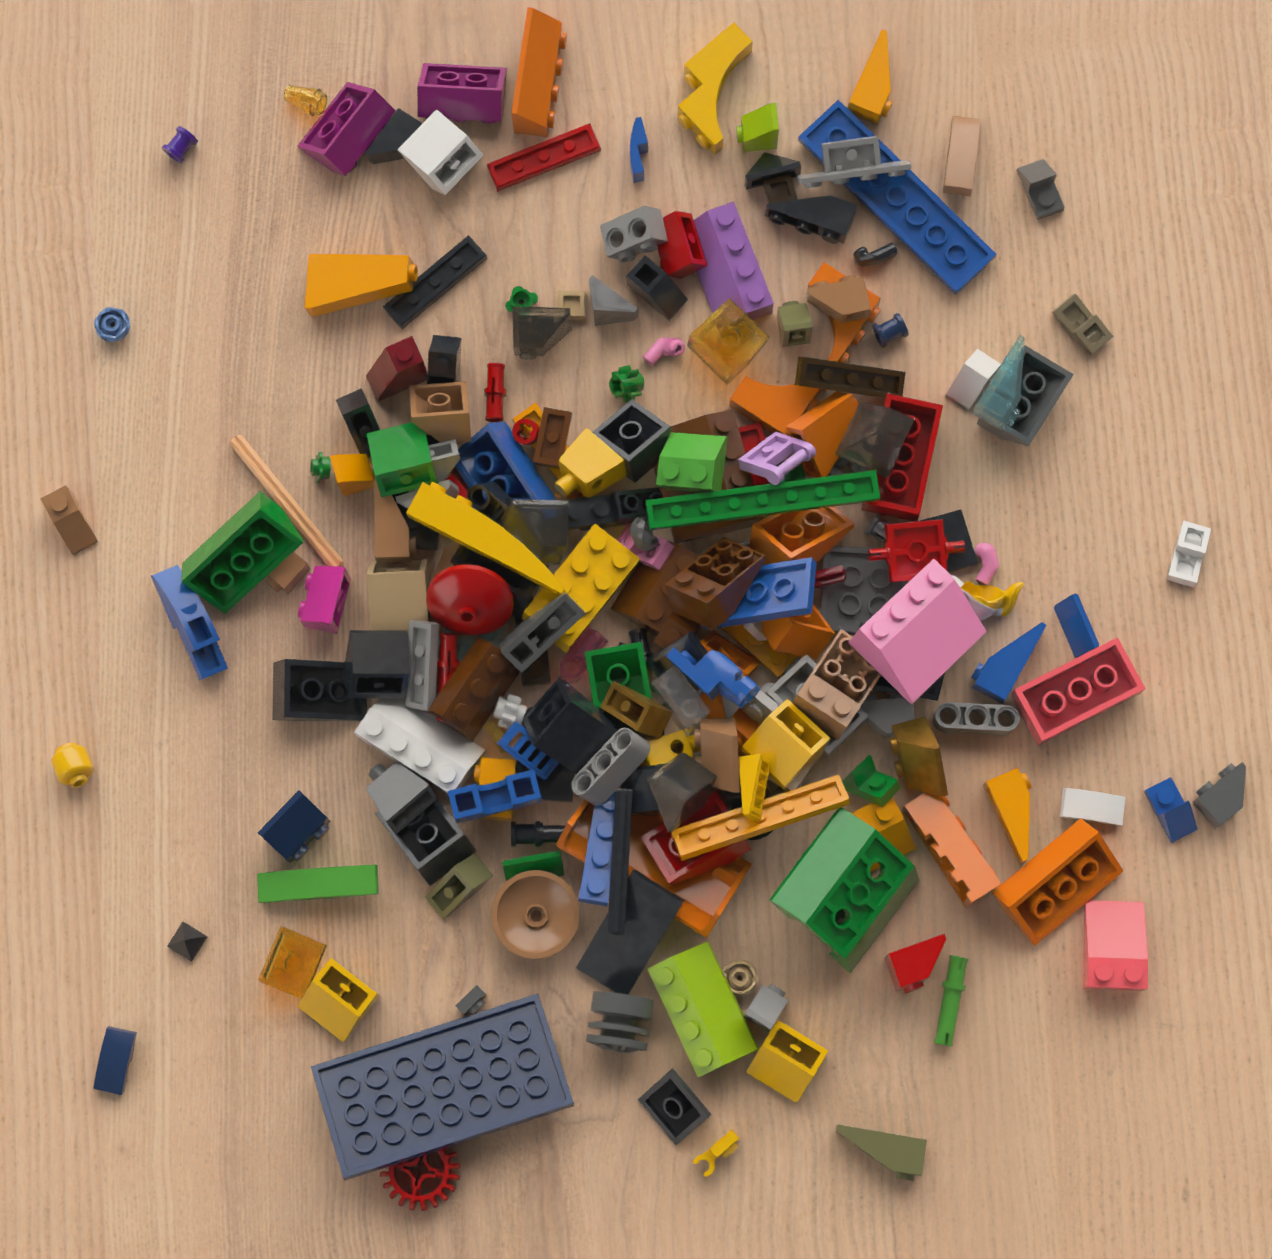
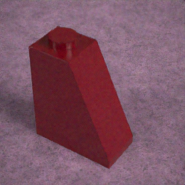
M413 336L387 346L367 373L366 378L377 402L407 390L409 386L427 381V370Z

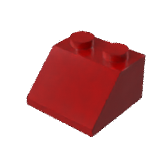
M945 933L888 953L884 957L896 991L903 989L904 993L907 994L924 986L923 982L929 978L946 942Z

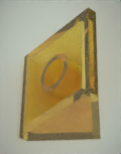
M280 926L258 981L302 999L314 979L327 945Z

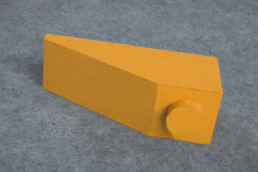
M883 29L879 34L848 104V109L854 115L877 125L882 116H888L893 103L889 101L891 85L887 31Z
M1016 768L986 781L983 786L1020 865L1028 860L1029 789L1032 787L1026 773L1021 774L1019 768Z

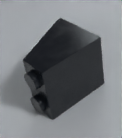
M560 676L523 718L533 746L575 774L620 729L618 724Z

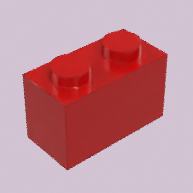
M674 211L663 217L668 241L658 245L657 251L660 257L661 269L669 277L682 279L708 266L692 213Z

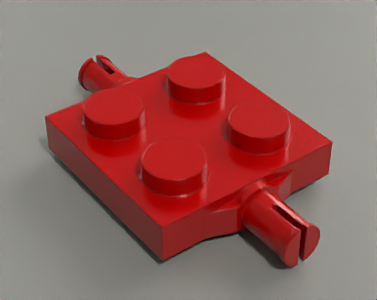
M943 519L885 524L884 548L868 549L867 554H879L868 556L869 561L885 559L888 565L889 582L910 581L933 559L947 571L949 554L965 552V547L954 548V546H964L965 543L963 540L947 542L944 535Z

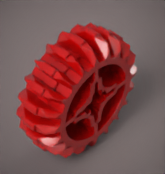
M450 1147L437 1151L444 1162L445 1170L432 1167L429 1163V1154L417 1157L410 1163L401 1162L389 1166V1171L380 1172V1177H390V1181L382 1186L384 1189L394 1187L395 1190L389 1194V1197L394 1199L400 1194L402 1197L398 1205L401 1207L404 1206L408 1199L410 1200L409 1210L412 1211L415 1210L417 1202H420L421 1210L426 1211L428 1207L427 1201L429 1200L432 1206L437 1208L439 1206L436 1199L437 1196H440L443 1201H447L449 1198L443 1191L448 1189L455 1192L456 1190L454 1185L449 1184L450 1179L460 1180L459 1175L452 1174V1169L460 1168L461 1164H451L450 1159L457 1157L458 1153L453 1151L447 1154L446 1150ZM420 1161L426 1164L424 1167H428V1170L434 1171L435 1174H422L418 1180L415 1177L417 1173H413V1170L407 1169L406 1166H419ZM396 1170L404 1171L411 1176V1193L407 1192L400 1185ZM430 1177L443 1179L436 1190L430 1194L420 1196L421 1188L426 1179Z

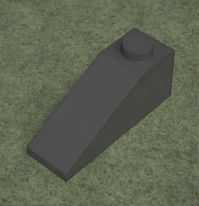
M564 592L522 622L500 642L501 653L522 673L586 613Z

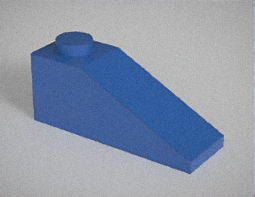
M1041 622L989 657L985 665L979 663L971 676L972 679L976 680L972 688L1003 704L1047 625Z

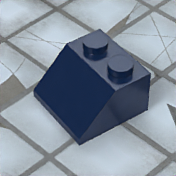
M298 790L262 827L258 834L291 863L294 859L299 861L308 852L309 848L307 845L314 838L319 840L329 830L327 825L330 820Z

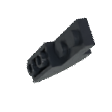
M659 487L614 491L610 495L593 496L591 498L560 499L553 504L559 531L571 529L587 531L594 524L603 529L622 526L628 523L632 524L637 517H646L648 520L646 500L662 497Z

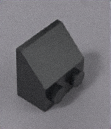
M631 399L592 433L624 459L626 477L636 483L656 466L670 435L671 426Z

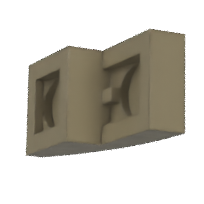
M1076 293L1051 312L1066 331L1090 355L1114 337L1099 317L1090 313Z

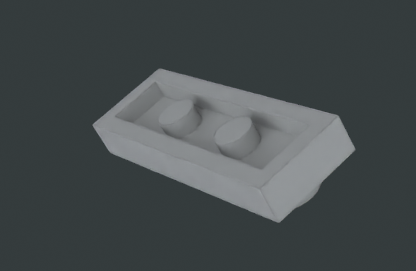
M421 620L409 621L410 677L405 707L430 711L428 709L436 698L439 623Z

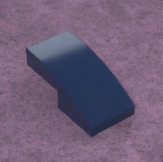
M110 1026L106 1028L93 1089L119 1095L124 1093L129 1063L133 1058L137 1032Z

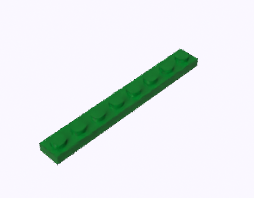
M876 470L781 482L778 485L766 484L646 500L645 503L649 531L879 501L880 493Z

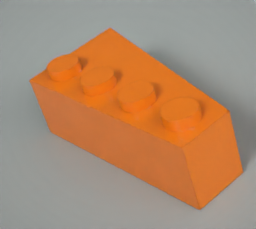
M924 793L906 804L902 810L966 908L1001 885V882L992 867L983 858L978 845L974 840L971 841L966 834V828L958 816L954 817L948 808L950 803L946 796L942 797Z

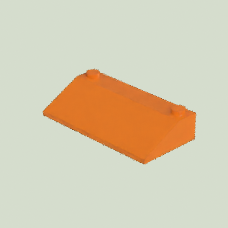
M585 799L567 822L556 844L557 847L583 863L585 861L594 805ZM671 814L652 817L632 815L628 877L635 869L685 900L675 919L707 938L752 863L739 857L725 866L669 885L641 837L674 816Z

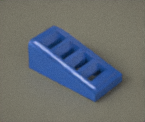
M514 721L496 744L528 770H535L536 776L540 780L545 781L559 762L550 757L543 768L539 770L537 766L547 754L540 751L534 760L529 762L527 759L536 749L533 743L520 755L518 753L520 748L527 740L531 741L527 729ZM520 732L522 737L513 748L510 747L508 744Z

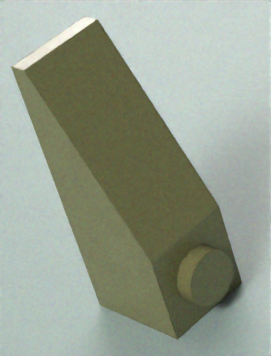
M836 1125V1132L889 1171L897 1172L896 1178L914 1181V1175L922 1176L927 1140Z

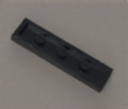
M468 235L417 277V281H413L412 291L396 295L383 306V309L403 329L485 261L487 255Z

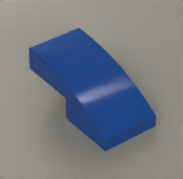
M641 117L635 119L630 139V165L633 183L644 181V169L640 154L648 152V140Z

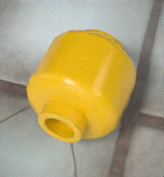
M71 742L59 746L51 759L58 782L63 785H71L72 788L85 785L88 782L87 779L94 771L87 749L76 743Z

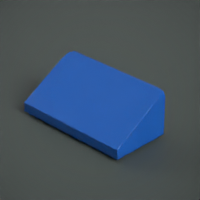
M1072 594L1054 606L1056 615L1075 658L1099 647V642L1078 594Z

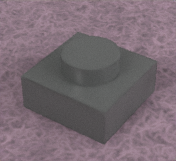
M476 985L455 1006L465 1016L469 1012L475 1014L485 1005L483 998L486 994Z

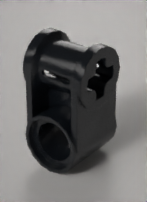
M495 482L474 485L468 490L467 499L473 503L471 507L499 524L508 532L510 531L509 526L515 518L520 517L524 513L522 506ZM483 491L487 494V501L483 499Z

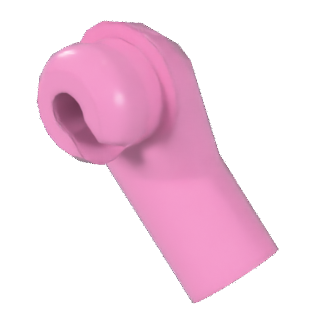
M659 338L643 355V359L649 365L654 366L662 356L681 355L685 350V344L679 338Z
M979 543L975 548V555L981 558L983 567L975 581L981 585L988 586L999 567L996 550L991 544Z

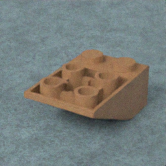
M840 629L792 702L820 729L839 740L881 676L848 643L852 636Z

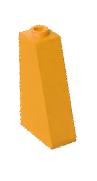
M309 254L304 308L311 316H320L410 292L413 289V281H417V265L414 264L409 255Z

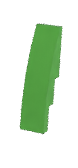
M378 865L340 866L257 873L258 903L337 899L379 894Z

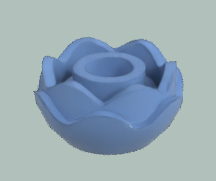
M107 307L98 314L94 321L97 335L108 342H116L123 339L130 329L128 315L122 309Z

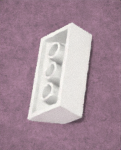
M379 698L355 730L356 736L447 795L449 790L463 787L486 750L443 722L437 721L435 717L424 710L405 707V698Z

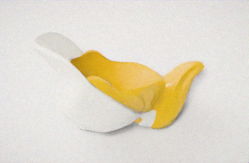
M951 575L956 580L980 621L992 615L1007 616L1013 610L1018 595L1024 586L1023 582H1016L1003 591L992 585H975L971 581L964 583L956 576Z

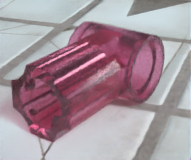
M588 627L570 651L562 657L559 664V676L569 684L579 682L587 670L585 651L602 649L607 645L608 641L597 630ZM574 662L579 666L580 671L577 674H569L565 671L564 665Z

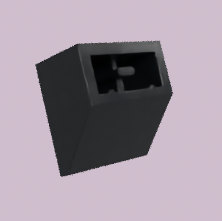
M350 630L342 678L348 697L406 698L410 677L407 631Z

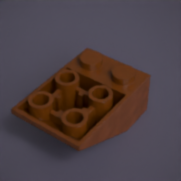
M726 537L721 538L665 584L671 611L711 630H715L733 615L765 562L766 555Z

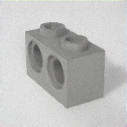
M645 205L600 225L606 256L618 259L619 262L632 261L636 258L635 255L642 252L655 251L658 249V245L668 241L661 209Z

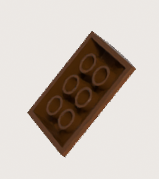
M733 409L703 415L671 426V432L728 437L722 490L754 486L751 473L741 470L739 467L738 459L745 455V450ZM658 460L656 466L654 467L656 479H657V473H658L659 460ZM659 487L662 498L697 494V492L672 491ZM763 516L670 529L674 543H682L750 528L753 524L759 522Z

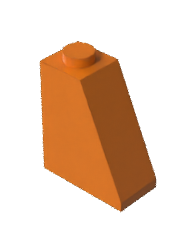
M835 391L785 427L790 437L809 442L816 450V455L811 460L803 461L806 475L816 478L826 477L862 421L859 403L852 394Z

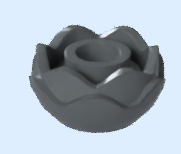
M637 517L629 529L635 545L643 551L655 550V547L658 546L657 537L653 535V530L649 531L646 517Z

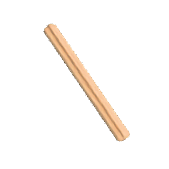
M242 435L233 438L230 441L231 447L275 502L284 510L288 518L327 566L341 567L344 564L342 558Z

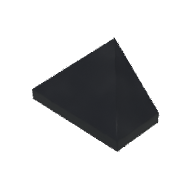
M764 152L745 175L746 190L763 186V180L786 174H791V178L797 177V175L801 174L800 161Z

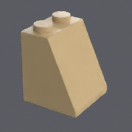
M413 559L412 563L370 562L366 576L371 630H406L409 633L410 620L431 622L430 612L426 604V594L429 586L428 559Z

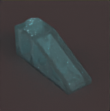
M1021 335L1017 338L973 411L974 415L1003 431L1006 424L1012 426L1021 412L1016 409L1021 397L1025 337Z

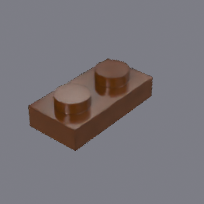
M544 407L533 465L560 469L558 461L566 450L572 412Z

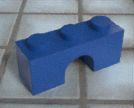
M535 770L505 776L504 780L491 784H473L449 790L448 795L454 820L458 824L542 803Z

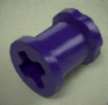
M178 126L176 128V135L169 144L162 146V150L174 161L182 164L184 155L192 145H197L198 140L188 130Z

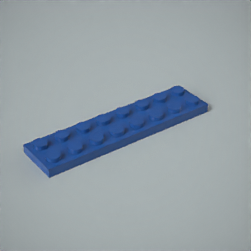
M837 100L798 136V141L823 165L821 143L875 135L843 103ZM879 140L881 164L901 161ZM905 170V174L901 176H888V173L877 174V178L872 180H860V176L849 178L848 183H843L955 295L996 258L997 254L911 170Z

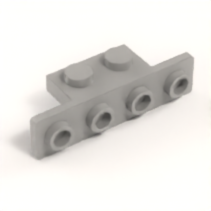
M878 136L821 143L824 172L797 175V182L804 184L805 188H815L821 186V182L832 180L833 184L848 183L849 178L859 176L860 180L876 179L877 174L888 173V176H901L905 174V170L912 169V166L908 160L881 164Z

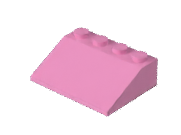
M933 559L875 613L848 643L912 705L987 631L956 580Z

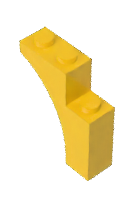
M735 22L684 64V80L692 89H697L678 105L677 119L686 130L691 129L697 135L696 140L703 149H710L714 155L723 148V136L719 128L716 112L720 91L733 69L752 52L753 41Z

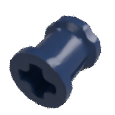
M899 313L894 314L892 319L880 325L877 323L872 325L875 338L882 348L886 347L889 341L900 336L905 338L909 335L907 326Z

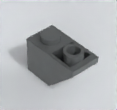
M1243 762L1236 767L1232 763L1218 773L1221 777L1219 781L1214 785L1208 781L1196 791L1199 797L1193 803L1215 829L1243 808L1246 766Z

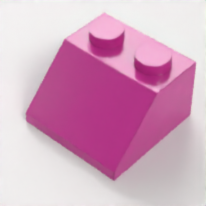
M314 566L313 574L308 573L305 583V590H308L306 601H301L298 610V617L301 618L300 622L304 627L334 634L338 633L351 578L344 567Z

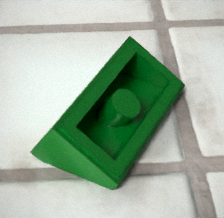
M559 851L503 860L504 862H502L506 881L519 873L532 870L550 872L558 877L564 875L562 857Z

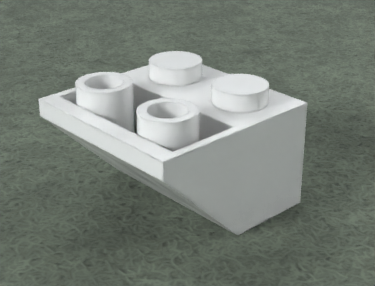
M435 110L398 148L401 155L429 187L444 195L483 157V153L471 139L438 110Z

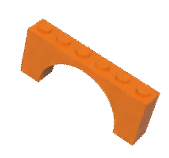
M823 262L809 282L808 288H811L812 284L821 281H827L828 284L839 282V279L846 277V275ZM866 289L871 307L869 318L840 323L828 315L834 335V345L828 358L829 361L847 363L850 358V354L847 352L853 344L855 346L859 345L866 334L863 330L868 321L873 324L882 310L879 308L881 299L879 296ZM745 376L731 396L729 406L754 423L761 422L762 428L771 434L778 432L789 436L785 427L819 403V400L816 399L822 390L825 392L827 390L796 386L795 384L784 386L767 385Z

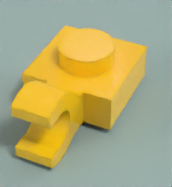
M731 1129L705 1153L696 1156L693 1160L694 1165L700 1160L708 1161L709 1169L703 1175L705 1177L711 1175L715 1169L716 1158L720 1155L727 1158L738 1148L735 1142L739 1137Z

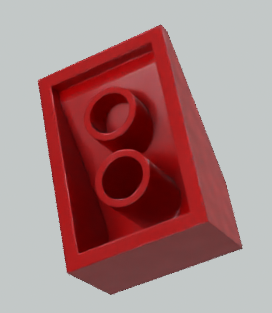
M717 791L696 803L694 811L680 813L641 837L669 885L725 866L752 850L745 839L681 861L672 838L671 830L728 812Z

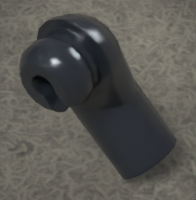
M889 243L869 253L866 247H860L854 252L853 256L859 266L865 267L879 264L897 255V248L893 243Z

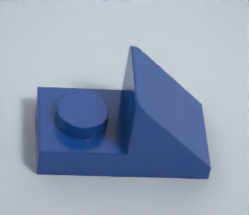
M1171 777L1144 791L1171 843L1198 830L1189 800L1184 802Z

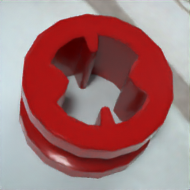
M520 419L514 424L512 434L514 439L520 444L532 445L537 442L540 427L530 419ZM524 425H526V427L529 428L532 427L533 431L529 433V439H527L524 436H520V433L523 432Z

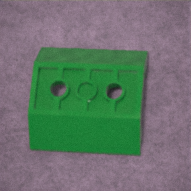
M840 807L829 819L769 901L788 918L800 921L831 949L829 955L851 973L920 880L915 865L883 835L869 824ZM878 862L880 872L878 876L872 878L870 868L874 863ZM843 909L845 919L841 924L837 925L835 915L839 910Z

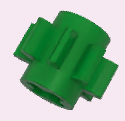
M630 365L619 367L618 371L611 373L612 377L609 381V387L615 398L622 397L623 402H629L631 399L635 400L636 396L642 395L644 378L638 369L631 371Z

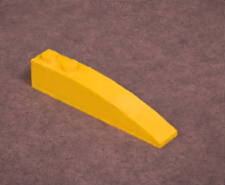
M422 482L406 512L408 518L559 596L565 592L562 584L523 543L499 524L472 508L473 503L459 495L455 499L445 494L447 489L437 483L431 482L429 486Z

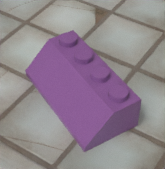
M734 201L708 210L694 219L708 265L696 272L719 331L722 332L772 314L774 306L772 297Z

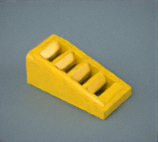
M753 754L739 757L738 760L742 812L746 817L758 821L761 819L770 759L762 754Z

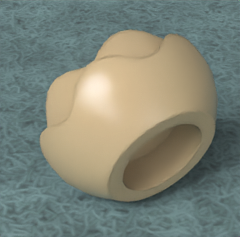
M735 959L722 970L735 996L750 994L758 984L757 970L751 962ZM738 975L743 977L741 981L737 980Z

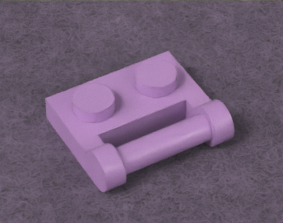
M774 432L738 459L739 467L741 470L767 478L772 485H778L791 470L803 461L811 460L816 455V450L809 442ZM792 453H795V454H793L791 457H789L787 460H785L789 455H791Z

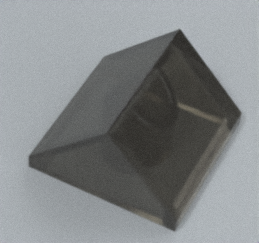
M686 753L678 754L647 778L667 832L674 831L705 806L717 779L715 774Z

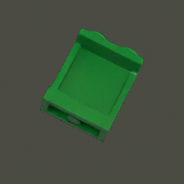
M410 422L367 433L374 475L381 498L418 489L422 482L429 486L431 482L437 483L428 445L429 442L424 430Z

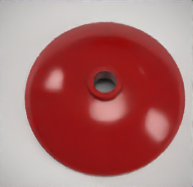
M456 565L442 570L431 580L427 589L426 604L431 616L444 628L462 635L480 636L492 633L507 623L513 611L514 597L507 582L497 573L477 565Z

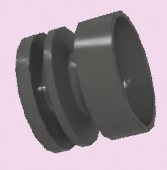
M593 991L590 1011L602 1015L603 1019L602 1021L588 1023L589 1028L601 1030L600 1035L587 1034L586 1042L610 1051L624 1053L647 1051L648 1043L636 1041L635 1037L636 1035L649 1036V1031L637 1027L638 1021L651 1020L654 1000L620 993Z

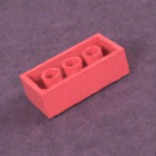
M1117 637L1014 689L1011 697L1036 744L1039 746L1140 695L1146 688Z

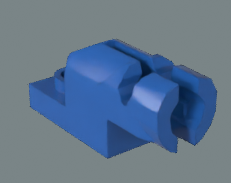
M673 647L666 655L670 663L712 701L720 693L723 697L743 708L760 691V687L750 677H743L741 669L726 655L718 651L710 650L698 663L686 650L680 653Z

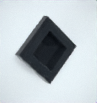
M182 922L167 947L193 961L208 936Z

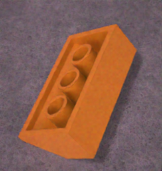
M527 7L511 115L514 133L547 137L548 128H553L555 122V111H551L552 102L558 101L559 85H555L556 75H562L563 59H559L560 49L565 50L567 33L563 32L561 21L531 7Z
M1080 818L996 888L992 894L1007 916L1028 940L1036 946L1119 876L1123 869L1100 833Z

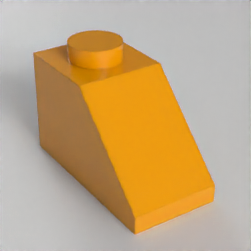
M338 454L330 456L337 484L343 496L374 488L372 461L369 462L366 454Z

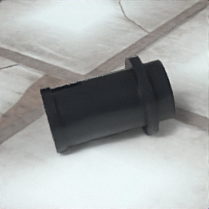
M640 628V632H637V629L629 631L631 643L642 642L645 660L654 655L650 652L647 629Z

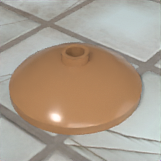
M532 870L519 873L502 885L493 901L491 919L496 936L510 952L527 959H544L561 952L572 941L579 926L580 909L575 893L563 879L550 872ZM535 911H539L542 914V919L538 922H534L531 919V915Z

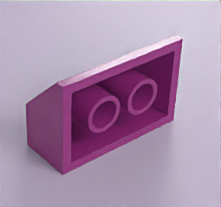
M424 63L417 86L418 117L428 119L435 110H438L447 119H453L456 122H466L468 120H478L485 124L501 122L504 111L507 68Z
M346 82L297 147L330 171L346 176L356 167L358 159L369 149L375 137L385 127L396 110L375 89Z

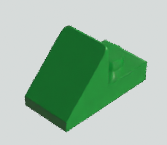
M870 755L861 761L842 780L847 792L881 807L901 789L898 779L876 770Z

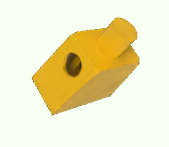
M586 428L560 457L558 462L562 478L555 483V487L564 497L577 489L585 497L591 498L626 476L625 461Z
M680 730L661 738L650 740V752L638 767L668 763L671 769L675 770L687 765L693 759V753L701 751L700 747H695L694 735L686 737L684 730Z

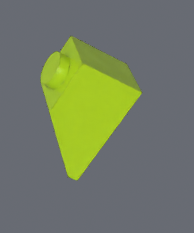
M776 103L767 104L741 116V126H736L737 142L743 143L744 152L777 149L779 124Z

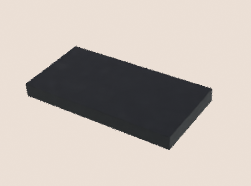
M634 869L628 877L625 933L623 935L608 934L607 913L576 968L615 993L629 995L685 900Z

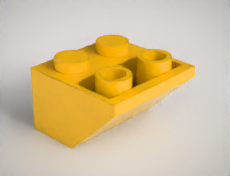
M786 699L763 721L741 747V750L747 756L762 754L769 758V776L784 789L822 754L831 738L790 700Z
M330 957L311 982L297 1007L345 1043L380 995Z
M777 1019L746 1073L797 1103L829 1050Z

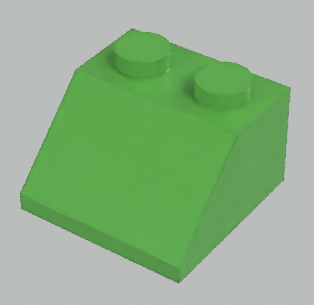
M671 432L659 456L656 485L665 490L697 493L722 490L728 437Z

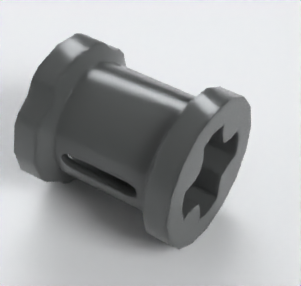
M878 512L864 534L867 536L872 535L885 543L884 525L891 523L883 519L882 514Z

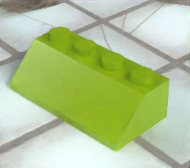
M709 941L674 955L647 969L698 1077L709 1074L759 1049Z

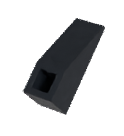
M831 195L767 203L765 216L769 217V220L775 224L785 225L786 223L794 226L797 231L803 234L810 235L814 233L822 236V239L829 243L837 244L840 242L844 244L856 213L857 204Z

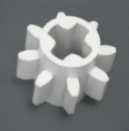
M508 693L506 699L498 698L492 714L493 718L499 719L498 726L509 729L514 721L521 725L527 706L520 704L521 697Z

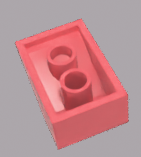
M1089 900L1084 904L1083 989L1144 991L1148 989V952L1144 902Z

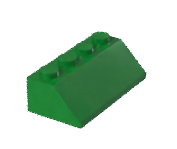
M259 491L182 563L181 582L222 613L226 614L303 544V538L284 510Z

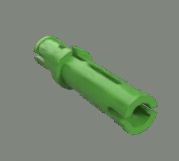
M950 955L946 981L942 982L944 993L934 1043L953 1047L952 1042L961 993L966 988L963 982L968 958Z

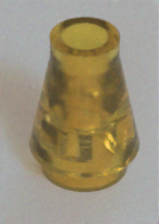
M288 85L285 89V101L294 104L311 116L315 114L321 115L327 105V95L322 93L321 89Z

